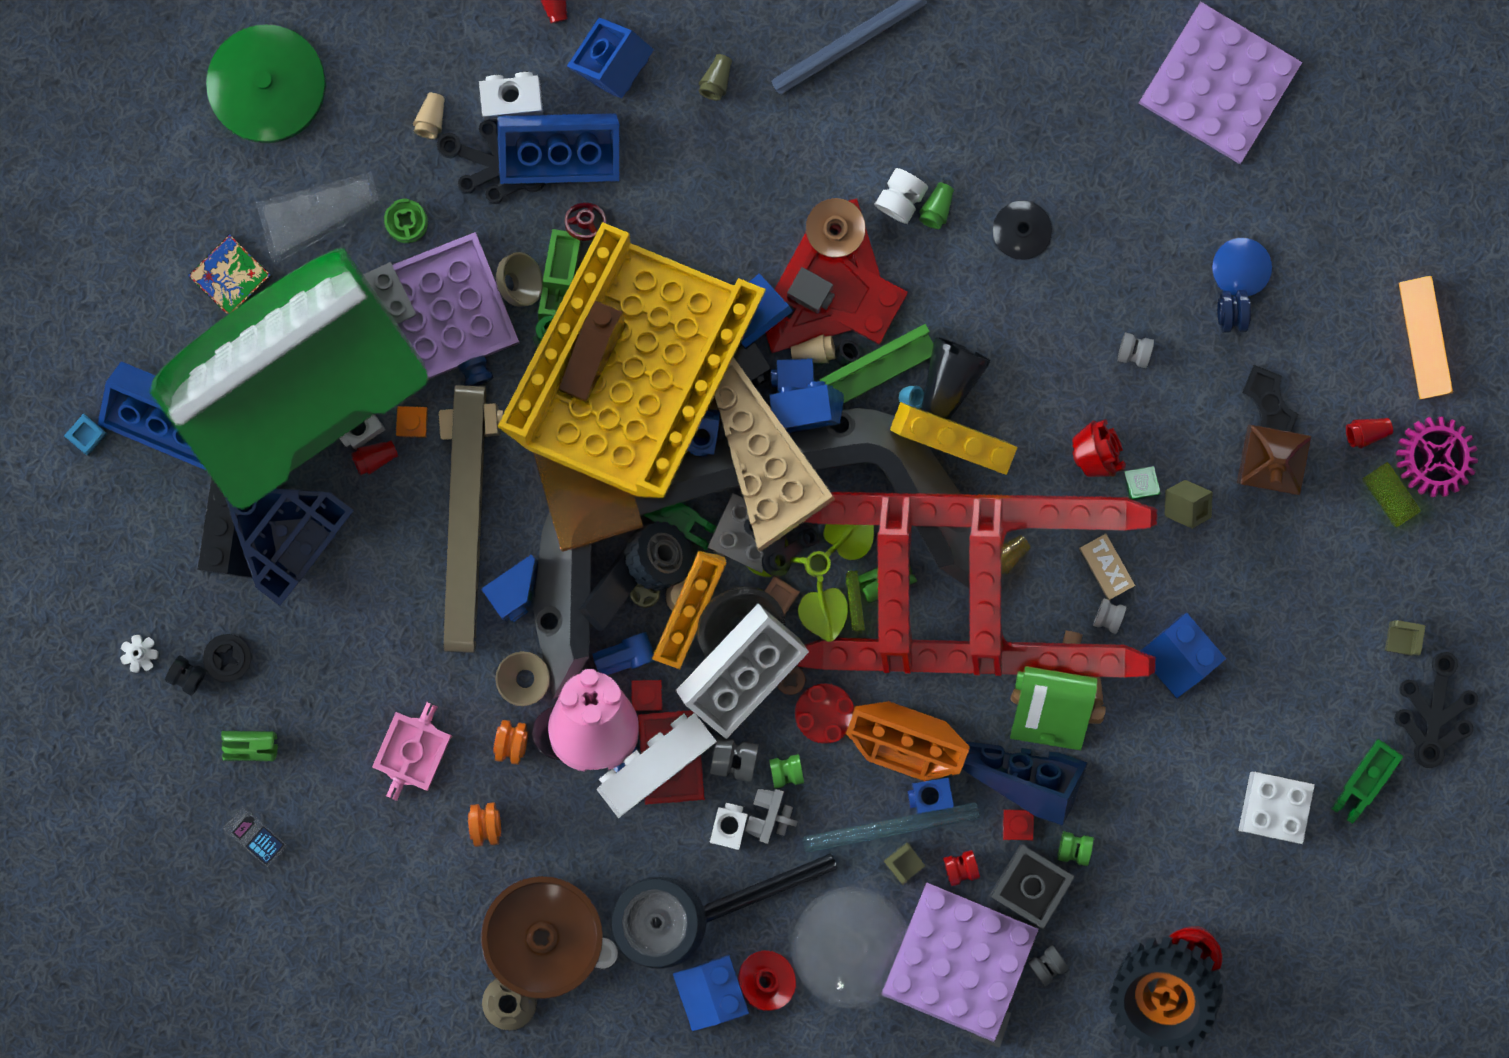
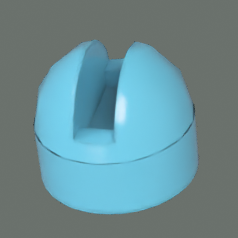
M919 386L904 387L899 392V402L920 409L923 403L924 391Z

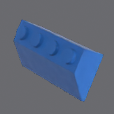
M616 113L497 116L500 184L619 181V121Z
M121 361L106 381L98 425L206 470L150 394L152 380L155 378V375Z

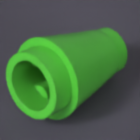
M938 183L919 210L921 214L919 220L921 223L933 229H941L942 224L947 223L954 189L945 183Z

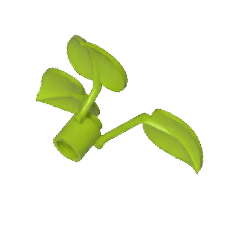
M826 524L823 536L829 544L833 545L825 553L815 551L807 558H791V563L804 564L806 572L813 577H817L818 593H807L801 599L798 606L799 619L807 630L827 642H832L840 634L848 614L847 600L839 589L829 588L823 592V575L831 566L829 557L836 549L838 554L846 560H857L865 556L874 540V525ZM785 539V547L788 546L787 539ZM776 556L775 562L778 566H780V560ZM746 566L750 571H752L754 574L758 576L773 577L766 573L764 569L762 573H760Z

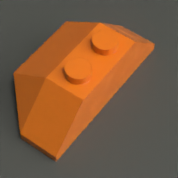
M890 701L855 706L846 731L847 736L853 740L867 761L922 781L938 779L951 774H960L970 746L946 721Z

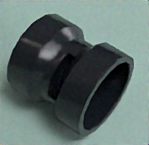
M180 655L171 665L165 681L173 686L179 685L182 687L183 692L192 696L199 688L207 671L200 666H192L189 664L188 659Z

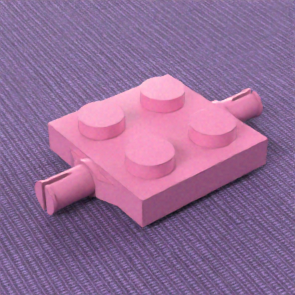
M426 702L420 718H410L401 713H395L372 768L386 773L393 779L386 795L387 797L398 801L404 784L415 785L426 791L429 790L452 735L438 730L431 723L438 706Z

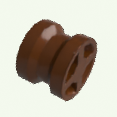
M795 666L777 685L778 689L784 694H797L805 686L804 672Z

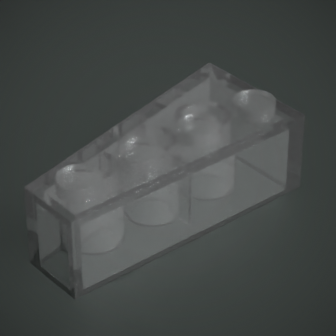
M372 172L256 202L270 258L276 265L287 257L306 249L316 241L335 233V231L345 225L351 224L383 206L377 181Z

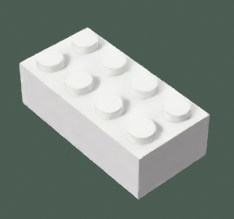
M758 603L676 689V692L690 710L727 739L809 651L793 632Z

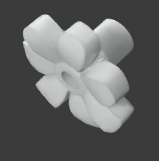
M133 635L131 638L132 644L126 641L121 646V649L126 652L125 655L120 657L121 662L125 665L131 663L130 671L138 673L141 666L145 671H149L153 668V663L150 660H156L159 657V651L151 649L155 645V641L150 637L143 641L141 635Z

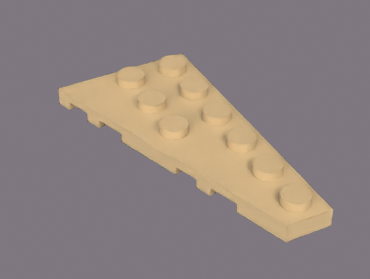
M733 357L715 393V399L730 446L731 456L741 492L744 496L750 524L753 528L757 549L761 552L835 499Z

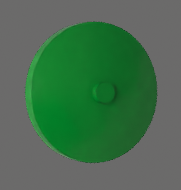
M256 25L236 32L217 49L208 68L206 87L210 105L217 118L227 129L235 135L252 142L275 143L299 134L315 119L324 100L326 80L319 56L302 36L281 26Z

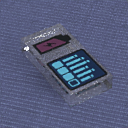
M242 806L223 827L228 834L267 868L289 846L245 806Z

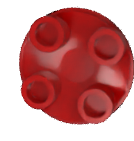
M826 683L814 685L804 691L797 701L795 708L797 726L803 735L814 742H837L846 735L854 712V705L850 696L840 687Z

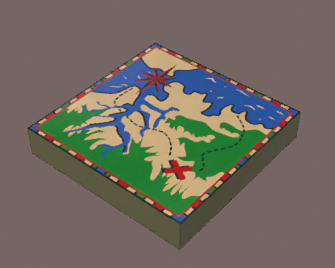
M230 234L188 275L227 315L252 298L273 277Z

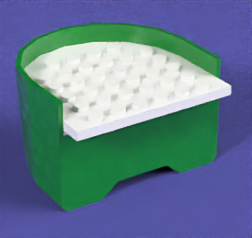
M334 249L282 277L202 333L161 368L152 380L150 394L229 502L236 508L244 509L284 483L291 471L376 413H386L426 384L428 374L423 360L345 249Z

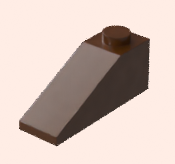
M595 300L581 328L559 387L560 392L587 402L625 328L622 311Z

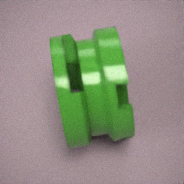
M399 199L387 208L384 215V224L389 234L398 242L413 243L421 239L426 233L428 218L423 208L415 201Z

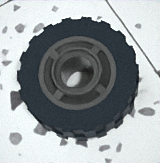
M656 521L630 535L631 538L627 540V546L624 549V555H626L625 563L629 568L628 572L635 578L638 584L643 585L648 590L659 591L682 582L683 578L688 576L689 569L692 567L691 560L693 554L690 550L691 545L689 541L686 540L685 534L678 530V527L670 525L669 522L664 521L660 523Z

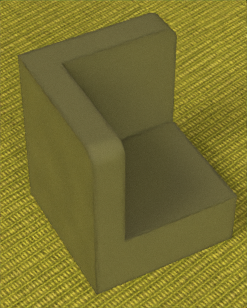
M1183 480L1165 490V516L1187 527L1194 528L1212 517L1213 492Z
M1398 620L1390 621L1385 651L1410 656L1421 655L1426 625Z
M908 842L883 860L902 885L925 867Z

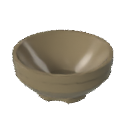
M522 252L512 253L504 257L497 267V289L503 298L513 306L521 307L534 304L540 298L543 288V277L538 264L531 256ZM506 275H509L513 280L514 287L512 291L505 284Z
M524 651L515 652L508 655L499 664L495 678L496 687L500 695L509 703L517 706H529L537 703L547 693L550 686V671L547 664L538 655ZM522 670H529L534 675V682L528 688L521 687L517 682V676Z
M496 978L488 985L483 994V1012L488 1021L495 1027L502 1030H516L525 1026L533 1018L537 1007V998H529L517 994L505 987ZM512 995L517 1001L515 1011L506 1013L500 1009L499 1001L502 996Z

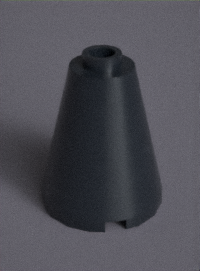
M936 337L933 343L922 410L950 420L986 371L991 360L978 352L973 353L966 349L967 347Z

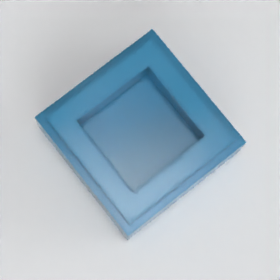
M83 413L64 437L88 456L107 433Z

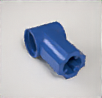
M647 632L622 640L621 644L592 654L598 672L607 676L628 668L635 669L643 664L655 661L652 660L654 651Z

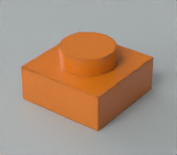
M397 406L396 436L427 438L428 408Z

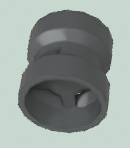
M1053 945L1048 947L1041 957H1034L1028 961L1029 966L1044 987L1049 985L1056 975H1063L1070 970ZM1045 962H1046V964L1048 965V967L1051 969L1050 971H1048V969H1047L1046 966L1044 965Z

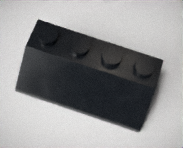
M211 477L197 570L252 578L225 496Z

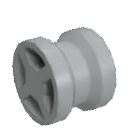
M1103 598L1093 626L1098 628L1104 626L1111 633L1116 634L1122 623L1126 606H1115L1111 604L1110 600Z

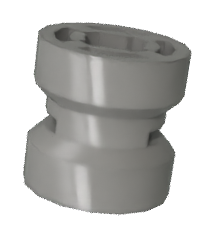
M1125 332L1117 361L1123 363L1131 361L1135 362L1138 367L1147 368L1154 340L1149 338L1137 339L1134 334Z

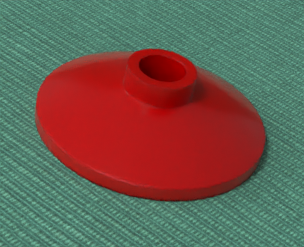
M758 951L747 957L739 969L738 982L744 999L751 1006L762 1011H774L782 1008L791 1000L796 988V977L791 964L782 955L773 951ZM760 978L766 979V988L760 985Z

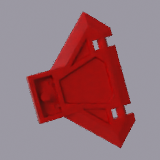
M857 198L849 200L860 210ZM838 225L830 227V231L833 229L838 232L837 235L841 232V228ZM866 229L861 245L853 253L840 258L827 257L817 252L811 246L805 233L774 289L795 311L790 319L785 317L766 332L771 353L789 349L791 346L798 345L822 334L826 337L854 331L880 345L908 292L881 278ZM801 267L833 284L831 292L835 296L828 309L821 308L819 314L787 297V292Z

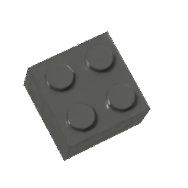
M1020 844L989 896L1044 929L1075 876Z

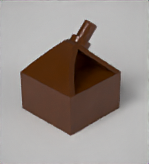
M1248 424L1237 483L1300 495L1311 436Z

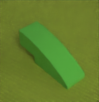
M552 229L543 276L538 321L545 316L555 315L577 272L581 240L573 238L567 231Z

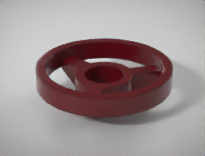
M578 203L572 206L565 215L566 231L575 239L581 241L593 240L598 232L594 226L593 211L595 210L599 213L603 223H606V216L603 210L592 203ZM581 208H588V209H583V210L579 211V212L577 213V216H574V217L568 219L569 216H570L574 211H576V210H578V209H581ZM582 217H589L591 220L583 222L580 219ZM577 224L582 229H589L592 234H577L569 225Z

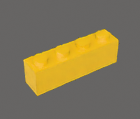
M902 402L899 404L890 427L892 432L1005 475L1008 473L1018 448L1004 440Z

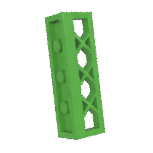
M926 324L823 377L819 381H824L825 385L833 386V388L844 394L843 404L930 359L933 349V342L929 337L930 331Z

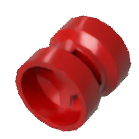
M972 850L965 851L958 857L951 855L943 858L951 886L959 885L965 879L971 881L980 879Z

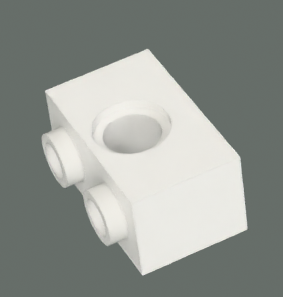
M521 72L515 74V78L503 79L502 75H491L486 77V81H479L484 121H497V116L543 115L541 85L538 75L533 76L532 72ZM508 90L519 92V96L514 102H506L503 96Z

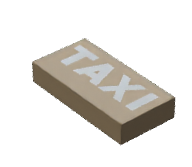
M1107 534L1079 548L1108 600L1135 586Z

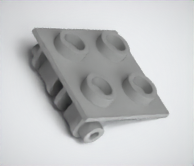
M391 262L363 274L397 324L416 316L415 310Z
M732 493L708 548L714 550L713 552L718 555L729 557L762 573V557L764 553L762 551L759 552L756 541L744 529V523L749 519L745 500Z

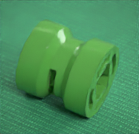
M799 754L789 756L786 760H780L779 758L769 760L775 789L782 788L787 783L795 785L804 783Z
M1063 831L1057 860L1064 862L1074 860L1078 865L1088 866L1093 847V837L1084 835L1080 838L1075 837L1073 833Z

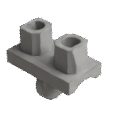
M775 789V791L757 790L753 804L767 808L769 811L766 821L749 816L745 831L760 838V842L768 844L775 821L779 822L776 833L785 836L788 825L797 826L798 821L790 819L793 807L784 805L782 815H777L784 791Z

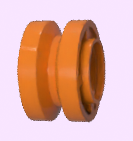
M502 720L501 725L497 728L493 753H495V761L503 762L506 757H510L511 764H520L521 758H524L528 740L526 723L519 722L514 728L511 721Z
M495 802L487 803L484 810L481 809L479 804L470 805L468 826L470 839L473 840L474 847L483 846L484 840H488L491 845L499 844L501 819Z

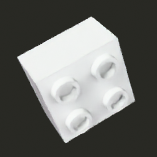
M1250 772L1238 831L1303 844L1315 784Z

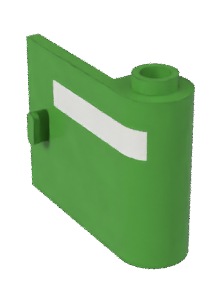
M1027 666L1024 667L1023 672L1018 671L1015 689L1020 690V697L1010 739L1081 751L1095 701L1097 678Z

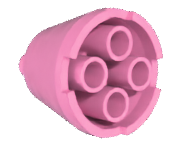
M586 669L572 677L564 685L549 718V739L556 756L569 767L585 772V769L598 770L608 768L610 770L623 763V760L632 754L637 745L639 733L637 713L612 678L593 669Z

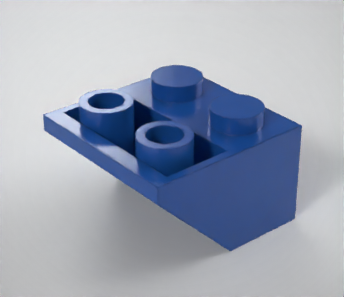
M824 381L808 383L807 388L798 390L795 386L783 387L778 389L779 393L769 395L771 410L787 433L840 424L844 394L833 388V386L825 385Z

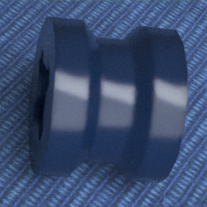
M485 356L475 357L458 365L459 372L464 374L465 386H479L494 378L492 372L486 368L487 360Z

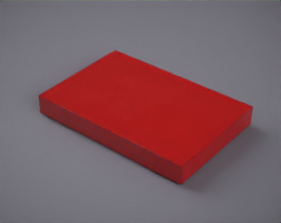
M689 710L639 714L641 754L649 748L647 742L661 732L665 736L673 730L670 725L683 714L690 717L694 712ZM701 755L645 797V805L705 800Z

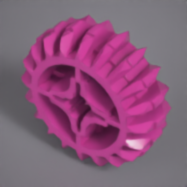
M1431 417L1426 418L1425 427L1420 421L1414 423L1416 432L1410 428L1405 431L1406 436L1410 440L1401 438L1398 442L1406 448V450L1396 451V456L1405 458L1404 461L1396 463L1397 468L1405 466L1407 468V471L1400 476L1402 479L1409 476L1413 478L1408 484L1409 488H1413L1418 483L1421 484L1418 489V493L1421 495L1429 488V495L1434 498L1439 488L1442 497H1446L1449 495V488L1452 492L1456 493L1460 491L1458 483L1464 486L1469 483L1464 474L1469 476L1475 474V470L1468 466V464L1478 463L1477 458L1470 457V453L1476 452L1477 447L1472 446L1468 448L1467 445L1468 442L1473 440V436L1469 435L1463 438L1461 434L1465 432L1466 428L1461 426L1455 431L1456 421L1453 419L1447 423L1446 427L1444 417H1438L1436 424H1434ZM1429 433H1438L1448 438L1441 445H1435L1431 441L1426 442L1422 437ZM1454 444L1459 451L1460 457L1458 469L1454 467L1455 463L1450 457ZM1416 445L1424 457L1423 464L1419 470L1414 460ZM1444 449L1441 452L1442 455L1440 456L1442 464L1439 461L1437 463L1430 465L1432 459L1434 458L1432 450L1435 453L1437 451ZM1433 469H1439L1444 473L1447 472L1451 478L1445 481H1435L1425 476L1432 472Z

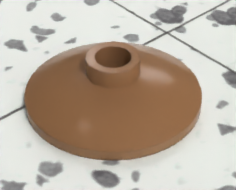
M831 198L818 203L808 215L806 222L807 238L811 246L824 256L832 258L847 256L861 245L865 236V220L861 211L853 203L845 199ZM832 225L840 226L841 232L838 235L830 232Z

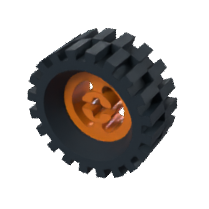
M1155 937L1148 939L1145 947L1141 942L1135 945L1132 953L1129 951L1125 955L1110 990L1109 999H1112L1110 1011L1111 1014L1117 1013L1115 1023L1118 1028L1125 1025L1124 1035L1127 1038L1131 1039L1134 1035L1139 1038L1137 1045L1145 1048L1146 1043L1153 1044L1154 1052L1161 1053L1164 1046L1168 1047L1169 1053H1177L1180 1045H1182L1184 1051L1192 1049L1195 1041L1199 1045L1205 1039L1206 1033H1210L1223 999L1221 998L1223 984H1219L1221 979L1219 969L1211 971L1214 961L1210 956L1203 960L1201 958L1203 950L1195 946L1193 951L1187 949L1188 941L1180 939L1178 945L1172 944V937H1163L1161 944L1157 943ZM1159 978L1152 994L1148 983L1153 979ZM1184 989L1186 991L1188 1000L1181 1004H1177L1182 993V990Z

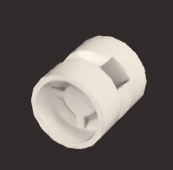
M896 168L887 182L889 189L881 192L875 206L895 220L908 224L916 210L914 203L921 202L929 187L916 176Z

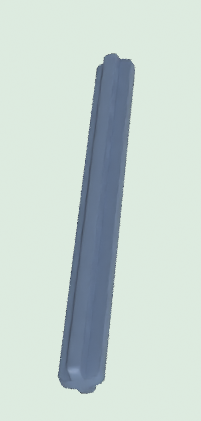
M899 0L772 79L771 82L774 89L779 95L785 93L924 7L927 1Z

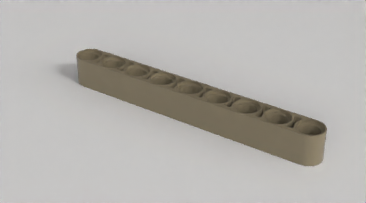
M455 385L444 619V651L475 653L476 648L474 638H476L486 386Z

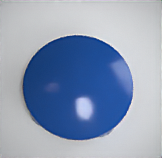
M1236 238L1226 242L1218 249L1213 259L1212 271L1215 281L1221 290L1230 291L1233 296L1236 295L1238 290H1246L1247 295L1252 296L1260 292L1267 285L1272 273V262L1268 252L1261 244L1248 238Z

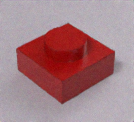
M662 680L632 681V706L635 711L662 710Z
M1003 809V840H1033L1034 815L1026 810Z

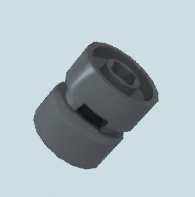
M717 736L710 774L723 777L733 774L735 779L751 782L759 744L742 741L739 745H736L734 739ZM734 755L742 758L741 764L732 763Z

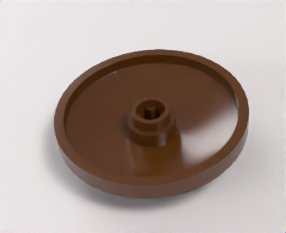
M542 876L523 879L503 890L490 905L485 915L481 932L484 958L493 975L511 991L522 996L537 999L561 996L582 984L598 962L603 938L601 921L590 899L569 882L554 877Z

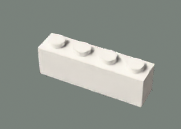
M695 713L690 717H687L685 714L681 715L670 724L673 728L672 731L665 736L659 732L647 742L649 748L640 754L636 750L623 760L626 766L616 773L614 769H611L599 779L602 784L596 790L618 818L717 742Z

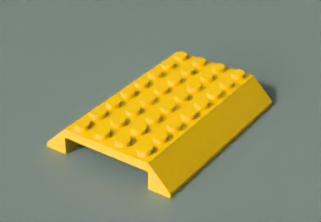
M602 222L498 424V428L531 452L637 497L664 498L766 289L740 278L737 279L735 285L726 283L634 245L630 242V234ZM596 300L622 311L625 328L587 402L560 392L559 387L581 328Z

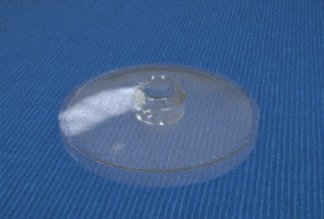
M841 887L827 891L808 904L795 924L791 941V954L798 977L813 995L828 1004L842 1008H861L873 1005L886 998L881 993L907 932L908 925L897 907L890 900L875 891L862 887Z

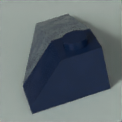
M965 741L970 746V749L962 767L964 771L1034 816L1063 826L1073 807L1087 762L1058 752L1049 751L1047 758L1031 756V749L1021 748V753L1014 754L1006 753L1000 745Z

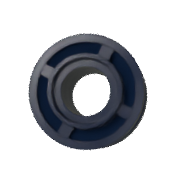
M1238 290L1235 296H1232L1230 291H1221L1217 303V316L1222 333L1231 332L1233 326H1236L1238 332L1248 331L1251 321V304L1246 290Z

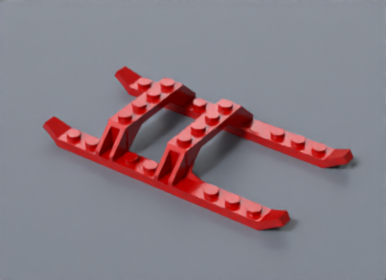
M830 492L835 500L803 521L816 524L880 525L878 532V639L835 638L832 642H827L823 639L816 640L804 645L809 653L796 665L797 667L823 670L884 671V673H890V671L911 674V672L974 673V675L995 674V676H1001L1002 674L1017 675L1018 671H1024L1025 666L1090 677L1149 676L1155 672L1154 656L1140 652L1127 645L1007 642L1002 633L1001 561L1006 534L1010 531L1026 528L1095 530L1151 528L1157 524L1156 508L1141 504L1127 497ZM912 526L972 527L970 534V641L912 640L910 625V549Z

